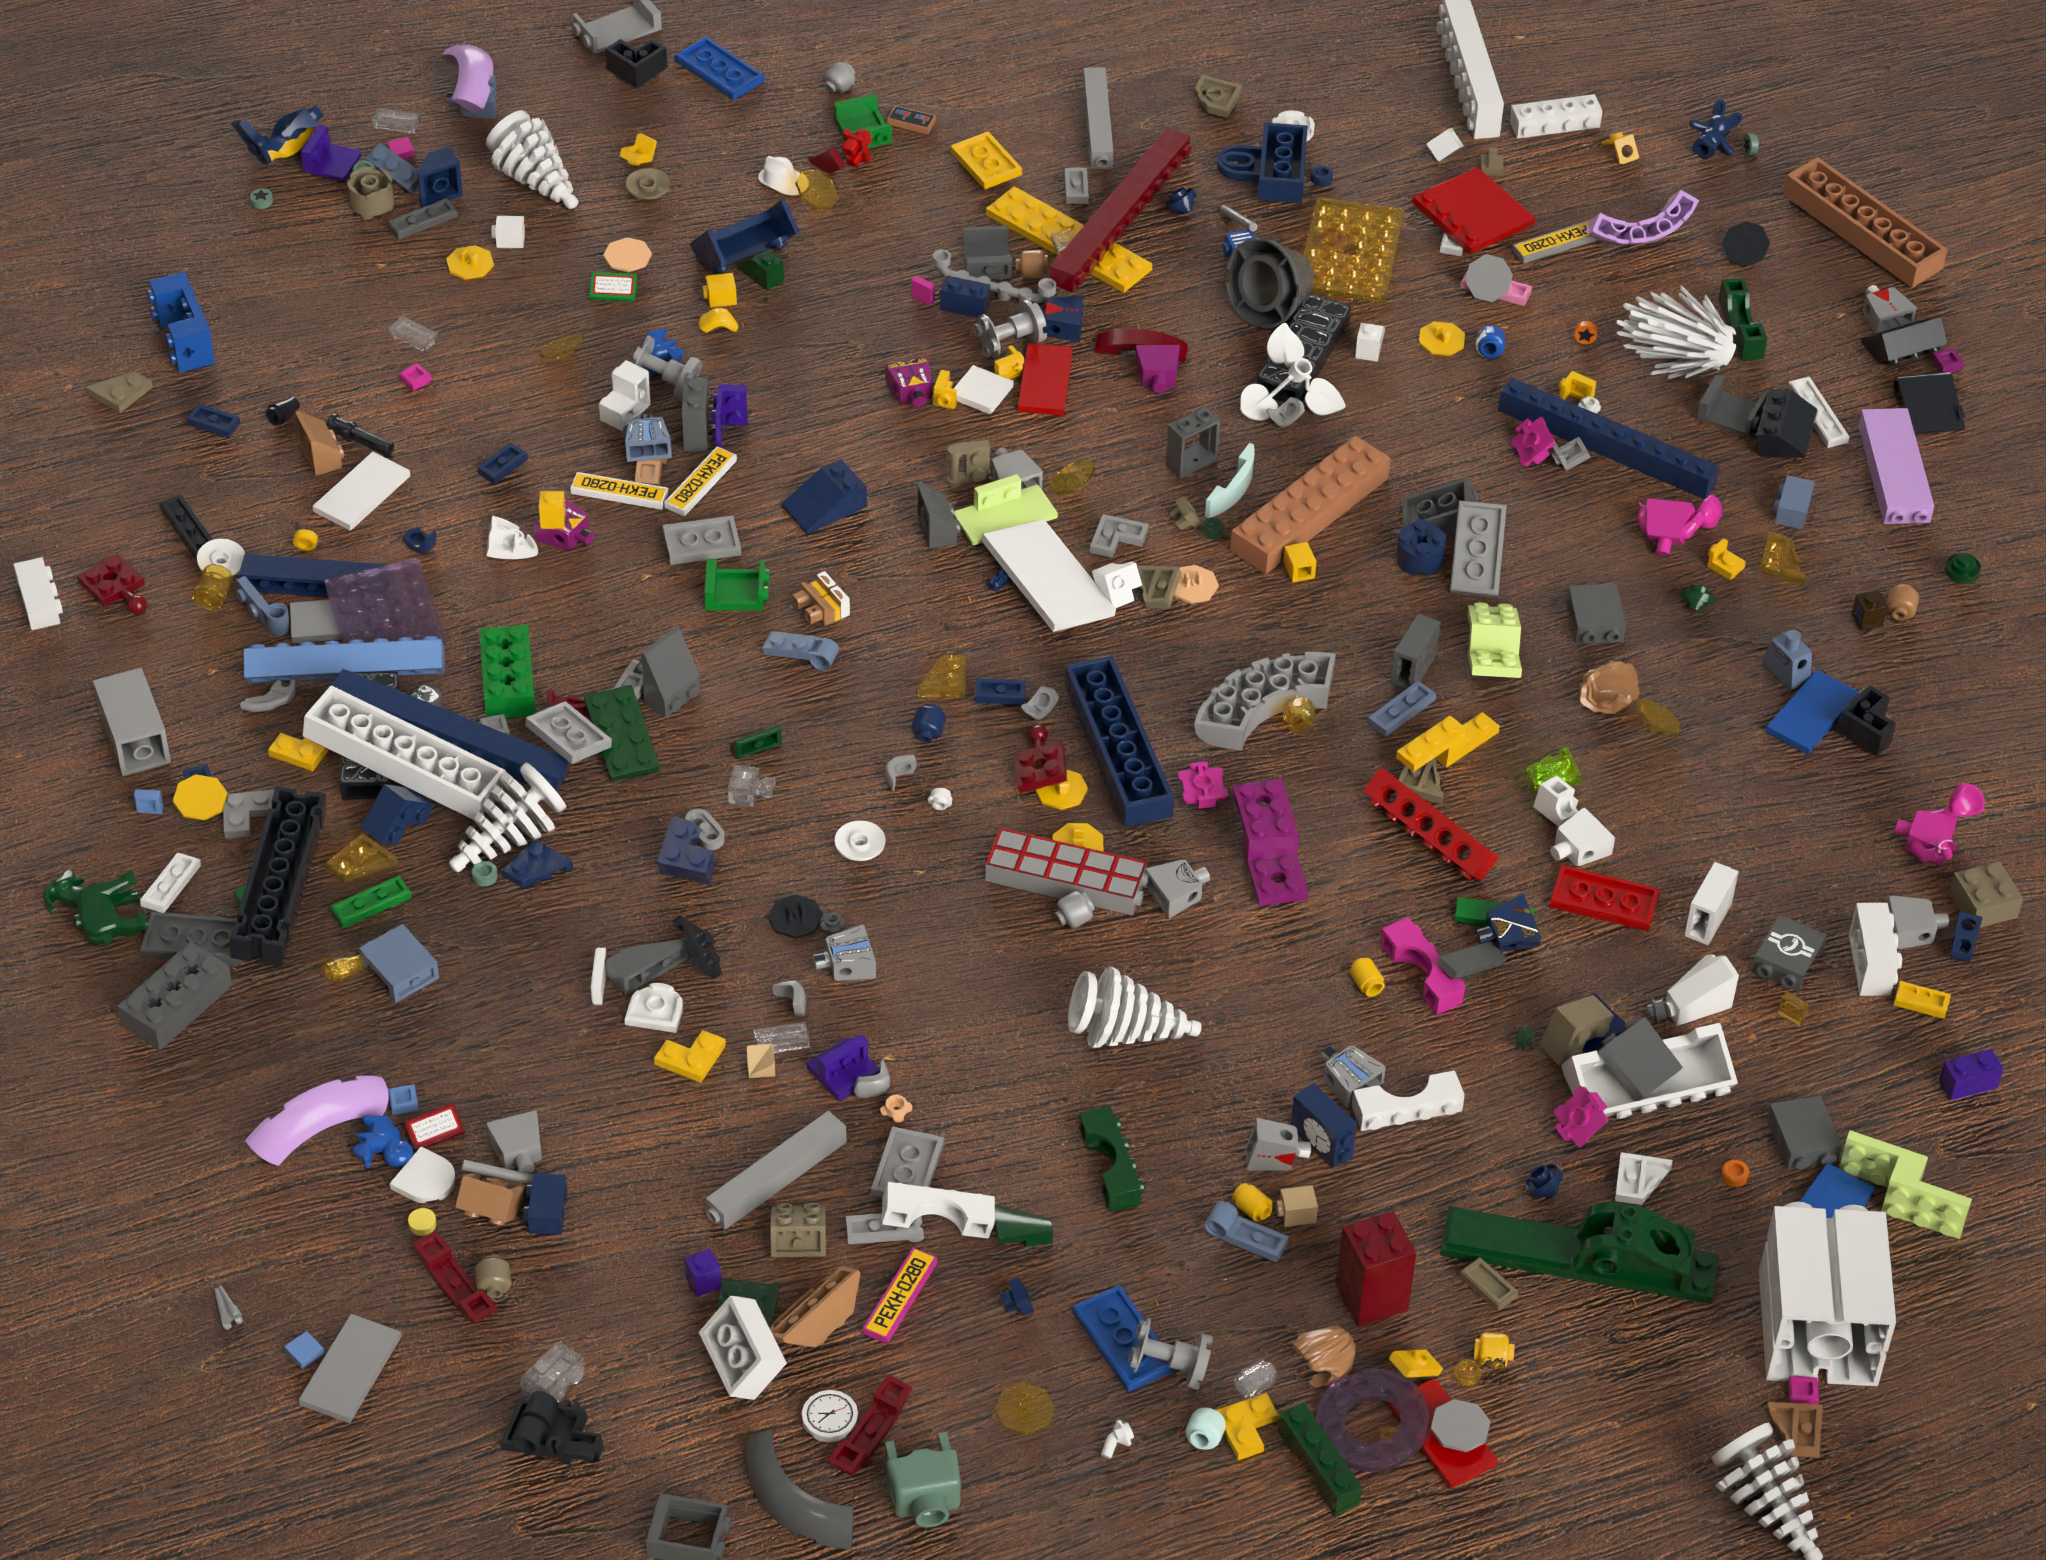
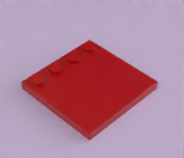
M1478 167L1413 196L1411 202L1470 255L1533 226L1536 221V217Z

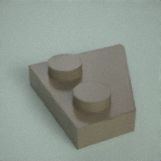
M134 371L89 385L86 388L88 395L121 413L153 387L151 380Z
M1137 566L1142 584L1140 587L1146 607L1170 609L1181 576L1180 567Z
M1433 758L1414 772L1405 765L1399 780L1423 799L1442 804L1443 792H1441L1440 776L1437 772L1436 758Z

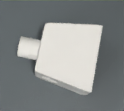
M1583 808L1558 827L1555 846L1551 847L1550 852L1557 861L1567 857L1574 865L1581 866L1612 855L1615 837L1586 808Z

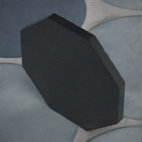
M1744 221L1728 228L1722 242V247L1729 262L1743 267H1748L1762 261L1770 246V241L1763 226L1749 221Z
M794 894L776 900L768 915V920L776 933L798 939L816 932L823 913L815 900Z

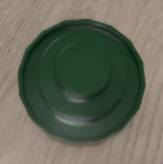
M1956 553L1949 556L1946 560L1945 573L1955 582L1972 583L1980 576L1981 564L1977 558L1970 554Z
M1692 583L1690 584V589L1681 587L1679 595L1685 597L1684 602L1688 603V608L1699 611L1702 610V606L1707 607L1708 603L1714 604L1716 597L1715 595L1708 594L1710 588Z

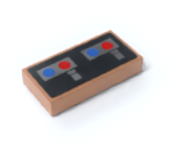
M895 106L887 118V124L890 123L891 126L927 135L936 122V115Z

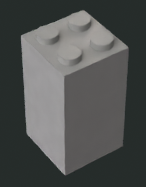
M142 667L93 680L99 715L122 776L171 763L165 728Z

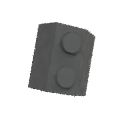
M918 482L917 517L929 549L957 544L960 524L958 520H954L952 504H948L945 494L923 482Z

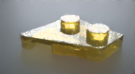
M362 833L328 860L326 866L327 870L346 882L394 867L398 864V858Z

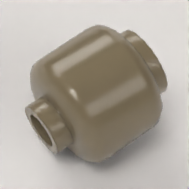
M496 1255L486 1256L475 1266L477 1290L483 1289L490 1298H499L511 1288L510 1266L501 1257Z

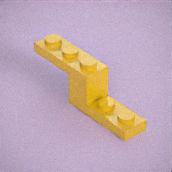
M1483 712L1464 725L1460 724L1452 716H1448L1399 749L1396 758L1413 772L1433 758H1436L1438 762L1447 768L1499 733L1500 725Z

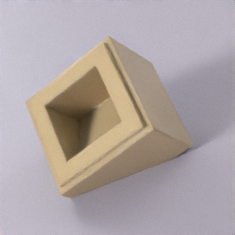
M773 1044L747 1046L749 1078L775 1076Z

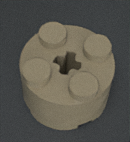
M362 167L351 173L347 186L349 203L353 211L360 214L364 219H371L394 208L392 177L388 171L382 168L378 171L373 170V167Z

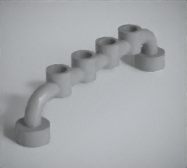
M940 249L933 253V265L938 268L943 276L958 277L990 284V291L998 292V299L1002 301H1007L1012 296L1019 298V301L1031 298V303H1044L1056 293V282L1050 278H1044L1038 282L1039 294L1032 293L1030 288L1017 289L1011 287V284L1008 282H992L987 276L977 278L970 276L965 270L952 271L948 268L951 263L950 252Z

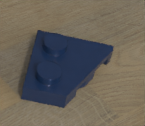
M535 839L502 869V876L519 887L524 888L534 884L536 881L551 878L552 873L558 870L565 869L566 872L570 871L573 868V861Z

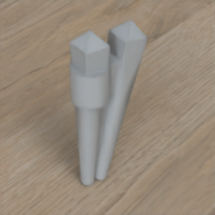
M222 1286L215 1288L214 1292L223 1328L225 1330L232 1327L230 1322L235 1320L237 1325L241 1324L244 1320L238 1307L232 1303Z

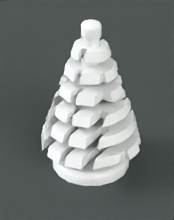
M522 110L506 116L491 130L486 140L487 148L494 152L492 164L495 169L504 172L509 177L515 178V181H519L523 185L530 184L529 188L539 190L540 194L550 196V199L560 203V201H563L568 209H574L578 205V199L571 194L573 187L571 182L567 181L569 175L566 169H563L562 160L558 156L557 146L555 145L554 147L553 138L543 118L542 121L539 118L531 120L528 113Z
M524 763L520 769L522 776L531 787L527 792L511 775L504 772V770L502 771L498 780L508 794L495 784L492 786L490 793L505 813L485 797L482 807L494 823H491L480 812L476 814L474 821L483 832L479 834L473 827H468L465 833L472 842L468 845L465 841L461 840L458 845L461 853L457 856L455 855L449 861L450 867L455 872H461L470 861L473 865L482 862L478 856L481 852L490 860L496 857L497 854L490 846L492 842L504 853L511 850V846L501 835L502 833L517 846L527 844V841L513 823L533 840L541 837L534 823L547 833L555 830L553 822L537 803L543 800L556 812H562L566 809V805L554 788L529 763Z
M1108 966V969L1105 968L1098 980V984L1095 974L1087 971L1081 973L1075 984L1069 1006L1068 1027L1070 1032L1080 1034L1087 1028V1032H1089L1087 1041L1088 1045L1092 1048L1101 1047L1104 1044L1115 1046L1119 1042L1130 1044L1134 1043L1136 1038L1139 1042L1151 1041L1152 1035H1154L1155 1041L1168 1038L1169 1033L1171 1039L1181 1038L1184 1033L1197 1037L1202 1029L1200 1022L1188 1021L1187 1015L1180 1009H1177L1174 1013L1172 1004L1166 1000L1161 1003L1158 995L1153 992L1147 994V989L1140 984L1134 985L1131 978L1126 975L1121 976L1120 972L1112 966Z
M1768 1422L1735 1439L1711 1457L1713 1463L1719 1467L1741 1458L1745 1464L1744 1467L1734 1470L1722 1481L1718 1482L1715 1487L1724 1493L1732 1490L1735 1485L1738 1487L1746 1483L1751 1477L1755 1478L1751 1484L1747 1483L1736 1491L1730 1499L1735 1504H1741L1745 1499L1748 1501L1763 1491L1764 1495L1749 1504L1744 1511L1753 1516L1772 1505L1774 1510L1761 1518L1758 1523L1766 1528L1782 1520L1784 1525L1772 1534L1779 1540L1791 1535L1794 1540L1787 1547L1793 1552L1801 1549L1805 1560H1822L1823 1554L1813 1543L1818 1537L1816 1528L1807 1531L1804 1527L1813 1520L1812 1511L1808 1510L1799 1516L1795 1513L1800 1507L1809 1502L1807 1492L1799 1494L1789 1501L1786 1499L1790 1493L1798 1490L1804 1484L1802 1474L1783 1482L1779 1487L1777 1485L1781 1478L1787 1477L1799 1467L1797 1456L1790 1458L1787 1463L1784 1461L1776 1465L1771 1471L1767 1469L1771 1464L1775 1465L1795 1449L1793 1439L1783 1441L1779 1447L1777 1445L1771 1447L1762 1455L1758 1454L1756 1447L1766 1441L1773 1433V1429Z

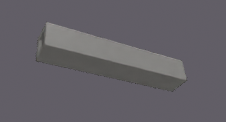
M1105 67L1084 68L1083 88L1091 169H1113V142Z
M828 1110L706 1198V1215L713 1224L717 1223L725 1231L847 1143L846 1126Z

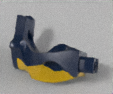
M316 105L309 109L303 108L285 115L275 124L270 138L258 134L247 119L234 121L231 125L248 146V151L254 154L263 164L267 165L276 158L289 157L304 147L312 131L318 127L316 121L324 115Z

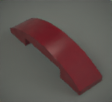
M1124 328L1102 332L1097 335L1095 353L1117 355L1118 349L1136 350V345H1180L1179 362H1186L1188 344L1169 334L1148 329Z
M437 1230L413 1243L416 1253L433 1280L465 1318L475 1325L498 1311L497 1306L483 1289L477 1290L476 1285L454 1259L451 1248Z
M888 1374L874 1393L873 1403L847 1440H841L827 1460L828 1464L851 1476L854 1475L869 1460L889 1433L912 1391V1386Z

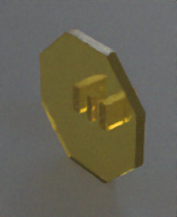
M818 170L801 171L795 182L801 199L816 210L832 209L838 198L832 180Z
M574 333L558 338L542 347L539 356L542 358L556 356L558 360H566L564 353L574 355V348L582 344L585 336L584 334Z
M1088 459L1072 462L1056 473L1050 486L1057 495L1081 491L1080 487L1090 481L1096 468Z
M1637 700L1636 712L1644 719V724L1653 726L1651 732L1661 731L1665 734L1678 735L1680 732V722L1669 710L1652 700Z
M1022 1383L1002 1391L995 1412L1006 1430L1027 1436L1049 1426L1055 1412V1405L1045 1389Z

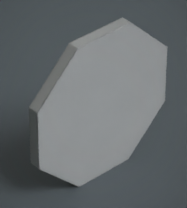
M1485 254L1469 264L1465 282L1475 298L1494 302L1509 293L1513 273L1504 258Z
M1454 1399L1435 1409L1431 1431L1443 1447L1468 1452L1486 1443L1491 1421L1479 1405Z

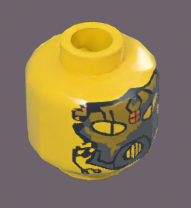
M1484 1332L1481 1334L1480 1339L1475 1338L1474 1360H1478V1364L1482 1368L1505 1369L1508 1361L1514 1360L1515 1344H1509V1337L1506 1334Z

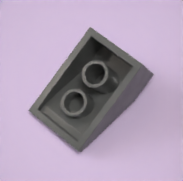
M1469 477L1403 497V528L1415 523L1418 519H1424L1429 524L1438 527L1445 534L1456 535L1459 500L1479 502V496Z
M676 626L641 652L644 703L666 718L673 712L678 711L687 701L698 695L700 692V676L680 628Z

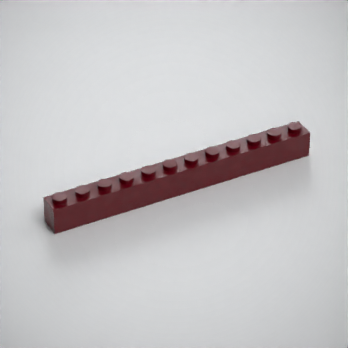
M1168 127L1164 130L1050 265L1049 278L1056 282V287L1073 293L1078 286L1083 284L1085 277L1093 272L1095 265L1103 260L1105 253L1113 248L1115 241L1123 236L1128 226L1133 224L1134 218L1142 213L1144 206L1152 201L1154 194L1162 189L1164 182L1170 180L1174 170L1180 168L1185 157H1189L1192 150L1190 135Z

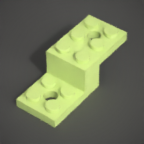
M1474 603V606L1468 605L1470 624L1468 658L1472 675L1521 678L1522 666L1519 658L1521 624L1517 608H1513L1509 604H1499L1498 607H1490L1487 603Z
M1851 1130L1849 1131L1839 1169L1852 1176L1873 1182L1876 1185L1888 1187L1881 1212H1886V1214L1894 1218H1900L1920 1227L1932 1229L1946 1236L1960 1239L1972 1201L1971 1198L1921 1182L1928 1159L1927 1156Z

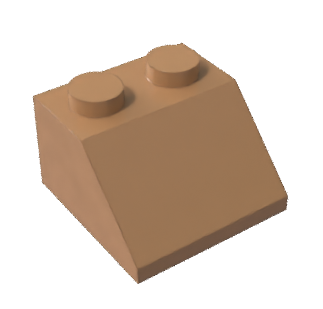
M301 411L295 412L300 447L315 476L341 469V458H344L342 446L336 444L334 431L332 429L329 430L325 422Z
M471 1173L462 1178L455 1208L464 1210L463 1214L467 1216L479 1217V1215L488 1217V1221L493 1224L504 1225V1223L516 1218L526 1199L527 1184Z

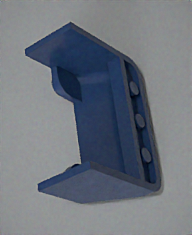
M783 199L767 211L716 232H712L711 229L707 230L692 241L690 246L711 272L716 271L719 274L730 269L728 265L771 247L777 250L786 246V241L796 235L799 229L785 199Z

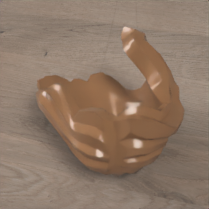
M1611 661L1602 667L1589 670L1583 675V683L1579 688L1580 703L1594 712L1615 714L1621 711L1624 707L1631 704L1632 701L1636 700L1640 694L1637 670H1635L1632 664H1624L1621 661Z
M1329 1326L1304 1332L1293 1342L1296 1352L1302 1354L1303 1358L1309 1361L1308 1366L1311 1370L1317 1372L1329 1371L1314 1375L1308 1383V1386L1317 1389L1321 1386L1338 1384L1345 1378L1347 1373L1352 1371L1355 1357L1354 1339L1343 1328Z

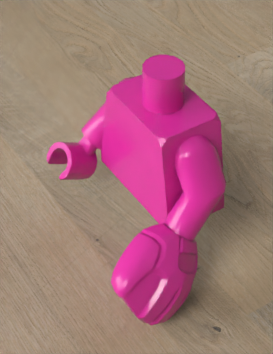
M1710 494L1695 513L1692 503L1647 498V505H1643V502L1639 501L1640 509L1637 521L1643 534L1648 536L1650 542L1657 543L1656 554L1669 556L1671 545H1683L1685 540L1689 539L1699 527L1706 529L1716 527L1719 519L1722 517V504L1715 495Z
M1961 783L1951 794L1948 807L1928 812L1919 810L1916 812L1913 823L1898 819L1894 833L1908 837L1905 848L1908 853L1913 854L1923 863L1931 862L1943 867L1944 861L1951 859L1953 856L1952 852L1956 851L1952 838L1958 817H1969L1984 811L1985 798L1982 791L1975 785Z

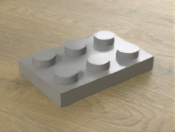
M733 516L663 525V534L670 565L741 556V546Z
M566 701L526 717L525 726L571 764L611 748L612 739Z
M892 1126L871 1188V1196L883 1198L888 1182L930 1187L944 1146V1137Z

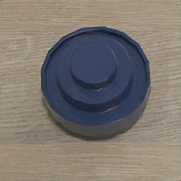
M1184 187L1179 188L1169 195L1170 200L1166 202L1165 206L1169 212L1175 211L1176 213L1181 212V214H1185L1193 209L1192 204H1194L1197 194L1193 188L1187 190Z
M1555 1164L1540 1165L1530 1172L1524 1187L1531 1197H1552L1559 1190L1563 1173Z

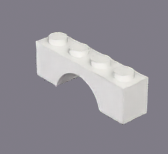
M1454 1070L1429 1075L1427 1087L1421 1093L1411 1097L1391 1095L1379 1085L1353 1090L1351 1107L1361 1131L1376 1130L1385 1126L1401 1125L1410 1121L1427 1120L1431 1117L1461 1112L1465 1095Z
M888 1182L882 1198V1224L909 1228L916 1218L922 1215L936 1214L946 1217L955 1223L962 1235L989 1239L995 1223V1196Z

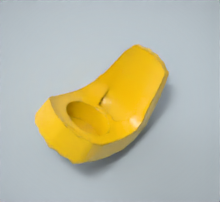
M723 308L710 310L703 314L698 322L700 330L705 333L721 326L733 332H736L738 329L737 321L727 309Z

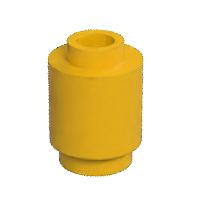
M1359 958L1353 962L1349 973L1361 992L1369 997L1379 994L1385 986L1383 983L1384 978L1370 958Z
M1243 1183L1234 1191L1232 1199L1235 1201L1236 1207L1252 1220L1258 1222L1270 1216L1272 1200L1255 1186Z

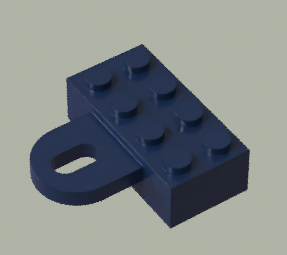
M1264 122L1262 146L1232 145L1222 149L1217 156V169L1223 176L1232 180L1259 182L1258 200L1302 203L1308 125ZM1229 161L1246 162V164L1230 163Z

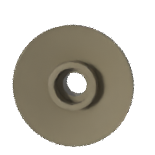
M639 169L631 173L626 179L627 191L640 199L658 198L664 195L670 188L668 175L658 169Z

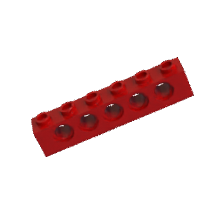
M1380 767L1363 790V792L1370 796L1367 800L1378 809L1381 806L1388 811L1385 815L1396 823L1399 820L1405 823L1406 826L1403 829L1412 836L1416 837L1418 834L1424 838L1422 843L1433 852L1436 848L1442 852L1440 857L1451 866L1454 863L1458 864L1461 867L1459 872L1469 880L1475 877L1482 881L1499 859V856L1382 767ZM1396 793L1395 800L1389 803L1391 795ZM1414 807V813L1408 817L1409 809ZM1433 821L1431 829L1426 831V825ZM1451 835V841L1444 845L1445 838ZM1469 849V856L1466 859H1462L1463 853Z

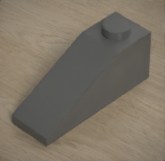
M685 939L630 947L613 954L606 960L607 978L626 996L687 960L688 949L683 942Z

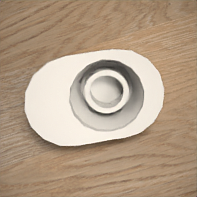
M768 156L766 158L764 169L761 170L758 177L762 184L785 195L794 196L805 192L808 188V181L805 176L794 170L790 160L784 157L774 158Z

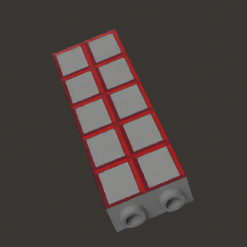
M1000 828L986 863L985 881L1060 899L1074 891H1079L1081 894L1085 892L1094 907L1133 915L1136 906H1141L1144 894L1142 889L1143 887H1148L1147 881L1149 876L1146 873V861Z

